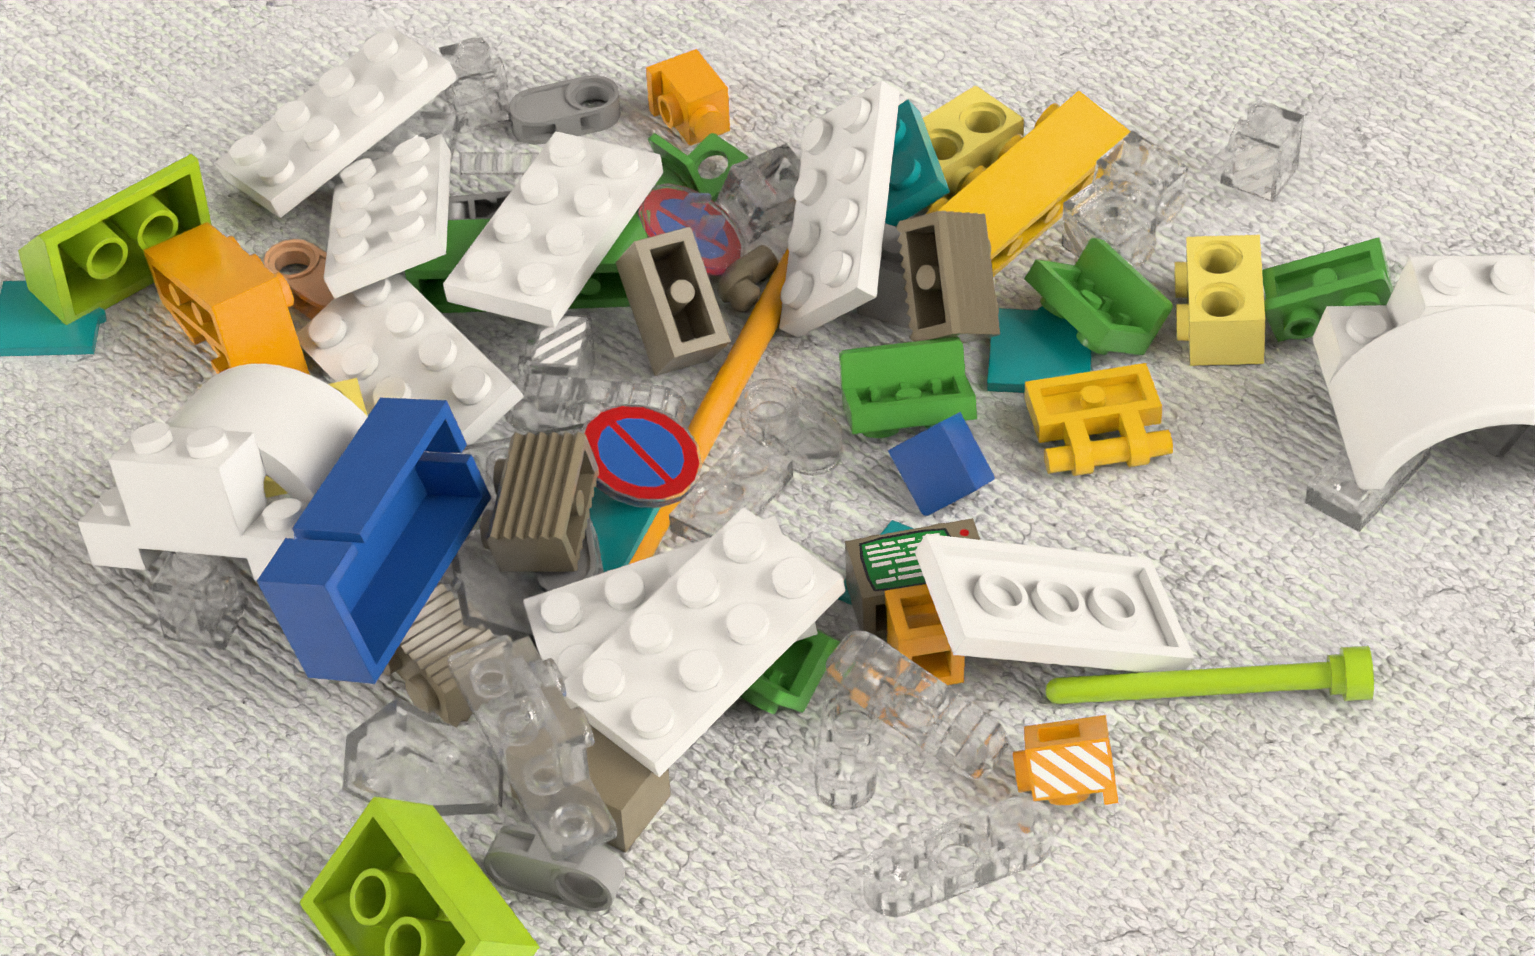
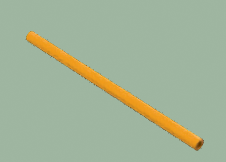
M788 247L686 429V432L697 448L700 463L697 474L780 324L782 311L781 290L786 280L789 257ZM692 483L682 493L667 497L664 500L629 564L654 555Z

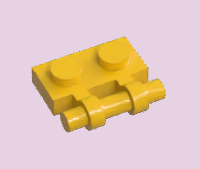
M1147 363L1025 382L1024 400L1038 442L1044 443L1064 439L1066 445L1044 449V463L1048 474L1071 470L1073 476L1093 473L1095 466L1126 462L1129 467L1147 465L1151 457L1173 453L1172 437L1168 429L1146 433L1144 426L1161 424L1162 404ZM1119 431L1121 436L1090 442L1088 435Z

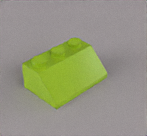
M191 153L39 234L20 248L18 253L28 289L65 325H68L99 307L105 310L153 284L154 280L143 250L206 222L212 225L198 159Z
M374 796L299 902L336 956H534L540 948L434 806Z

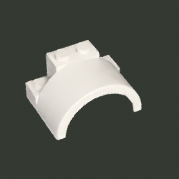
M1529 255L1409 256L1387 305L1326 307L1312 339L1354 477L1360 489H1383L1388 480L1403 464L1423 450L1447 438L1490 426L1509 424L1535 425V270Z
M246 364L227 369L215 375L165 423L154 422L139 427L131 434L130 439L108 459L117 486L105 491L100 496L99 501L78 521L92 565L146 570L164 551L248 559L254 581H257L284 539H294L293 526L362 426L367 415L338 390L309 374L292 368L272 364ZM265 476H269L278 483L292 498L280 499L268 505L264 493Z

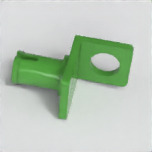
M654 133L648 138V142L654 153L661 156L663 174L647 197L650 194L664 191L681 195L684 193L709 209L728 187L751 166V163L725 185L726 180L750 159L746 154L714 133L709 134L688 156ZM714 155L727 158L728 166L723 174L713 179H704L700 176L698 167L706 158ZM740 163L733 171H731L734 165ZM642 204L635 212V214L641 213Z

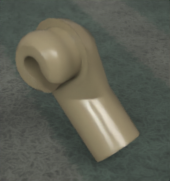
M759 245L727 267L717 288L718 296L724 303L730 302L732 308L737 312H746L757 303L760 296V288L756 284L772 274L778 265L777 258L772 250L765 245Z

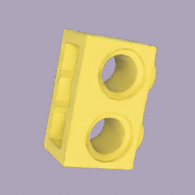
M976 85L923 117L950 190L949 193L943 196L947 200H950L960 192L963 182L975 168L983 165L987 169L997 160L1002 148L1013 136L1021 134L1024 137V118ZM935 202L927 206V208L930 209Z
M1260 235L1186 237V262H1174L1175 298H1187V304H1176L1177 341H1189L1190 366L1264 364L1265 307Z

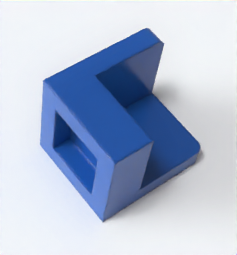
M961 412L888 450L920 512L925 516H929L973 493L995 479Z

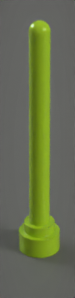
M1351 646L1341 647L1339 654L1327 655V662L1057 677L1047 683L1045 693L1047 698L1054 704L1329 689L1330 695H1343L1344 701L1372 700L1374 696V671L1370 647Z

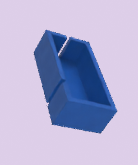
M380 397L293 526L294 539H284L257 579L261 591L308 678L375 684L492 497L472 454H462L467 443L447 400Z

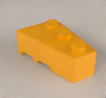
M206 222L143 250L161 302L194 345L206 340L219 356L211 360L212 368L217 374L239 365L272 364L292 368L310 375L288 307L294 305V298L287 281L280 272L272 273L267 269L255 253L249 255L244 251L233 236L226 237L210 223Z

